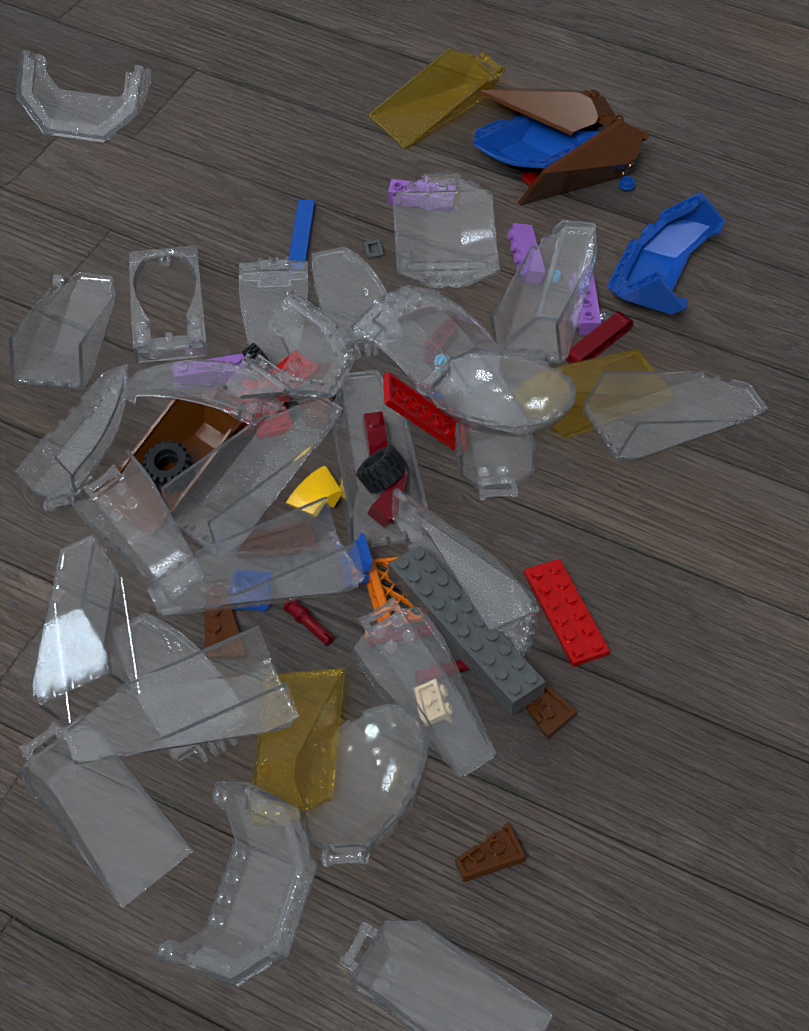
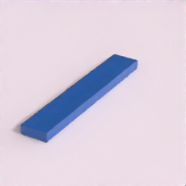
M298 199L287 272H305L315 200Z

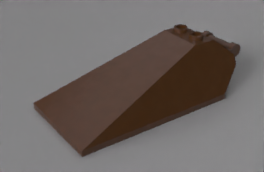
M506 87L483 89L478 92L482 96L573 136L575 131L583 128L597 131L598 128L604 125L610 126L619 119L624 121L622 115L615 116L606 99L599 95L600 92L593 89L581 91Z
M621 119L617 120L542 170L518 201V204L521 206L612 181L617 177L622 178L628 173L627 170L634 166L641 143L649 137L648 132L640 131Z
M216 388L209 398L201 393L184 396L175 395L96 499L154 538L244 422L240 416L246 412L247 406L243 403L239 404L223 394V391L219 388ZM221 400L235 410L230 412L217 404L216 401ZM169 440H173L174 443L179 442L181 446L184 445L194 464V475L191 476L192 479L189 482H186V487H180L179 491L175 489L170 493L167 490L161 492L160 489H155L148 480L143 466L144 456L149 454L148 449L150 447L153 449L154 444L158 443L159 445L161 441L168 443ZM167 463L161 468V470H170L174 468L177 463Z

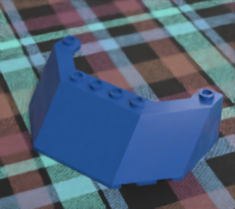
M702 192L663 210L658 215L660 218L654 224L649 223L641 231L642 235L636 241L632 239L628 243L607 284V287L623 300L671 315L683 312L687 308L688 300L685 297L679 299L673 292L674 287L677 285V280L687 264L689 255L708 237L721 233L725 223L724 218Z

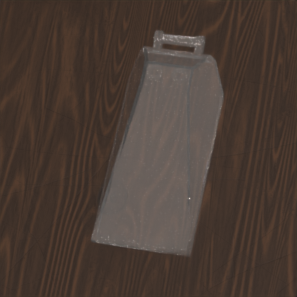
M53 722L48 725L49 728L32 741L18 747L21 754L28 760L19 767L25 786L123 909L189 856L193 850L98 731L94 732L74 726L64 733L59 725ZM53 735L57 736V740L35 756L31 752Z
M421 920L385 921L379 930L366 922H362L358 928L359 933L347 953L342 955L338 962L342 967L353 972L349 979L352 985L369 1000L413 1031H545L553 1016L552 1013ZM367 936H369L373 940L358 964L353 959Z

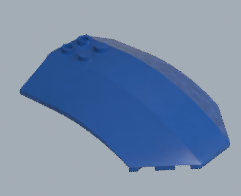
M522 114L513 116V120L498 119L476 129L473 143L487 155L506 164L544 170L601 131L578 130L571 136Z

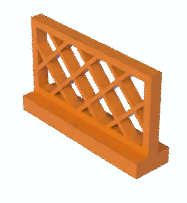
M371 555L373 564L371 572H368L369 581L366 586L380 631L389 629V626L426 623L427 620L422 615L415 617L410 614L412 609L418 610L403 594L401 596L393 591L396 586L388 578V569L385 573L377 569L378 565L388 568V563L399 557L373 559ZM384 579L393 584L390 589L382 585ZM391 595L398 599V601L393 604L387 601V597ZM400 602L410 606L407 612L398 607ZM396 611L403 615L401 619H393L392 613Z

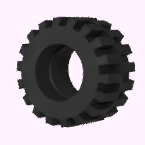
M169 440L168 443L161 441L159 445L156 443L153 449L150 447L148 449L149 454L144 456L143 466L151 485L155 489H160L161 492L167 490L168 493L175 489L179 491L182 486L186 487V482H189L192 479L191 476L194 475V464L184 445L181 446L179 442L174 443L173 440ZM167 463H177L176 466L170 470H161V468Z
M387 446L370 455L360 465L356 476L369 493L375 494L389 488L400 479L408 465L394 446Z

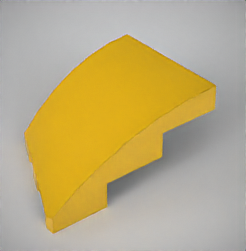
M322 466L301 482L286 503L295 509L316 517L323 504L334 508L343 491L329 472V469L326 466Z

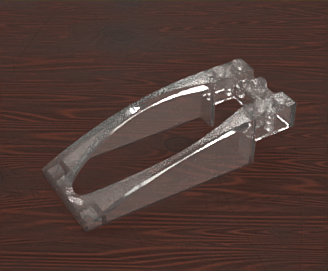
M197 245L130 251V305L135 362L142 363L208 356ZM162 254L163 257H165V254L180 259L187 265L193 275L195 288L193 300L186 315L187 335L173 336L172 332L165 333V337L152 338L150 320L138 301L136 286L140 272L145 265H148L149 261Z

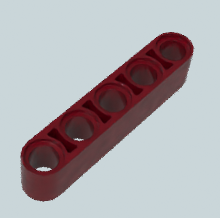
M616 312L571 347L568 357L564 358V360L578 370L582 369L624 336L632 328L633 320L621 312Z

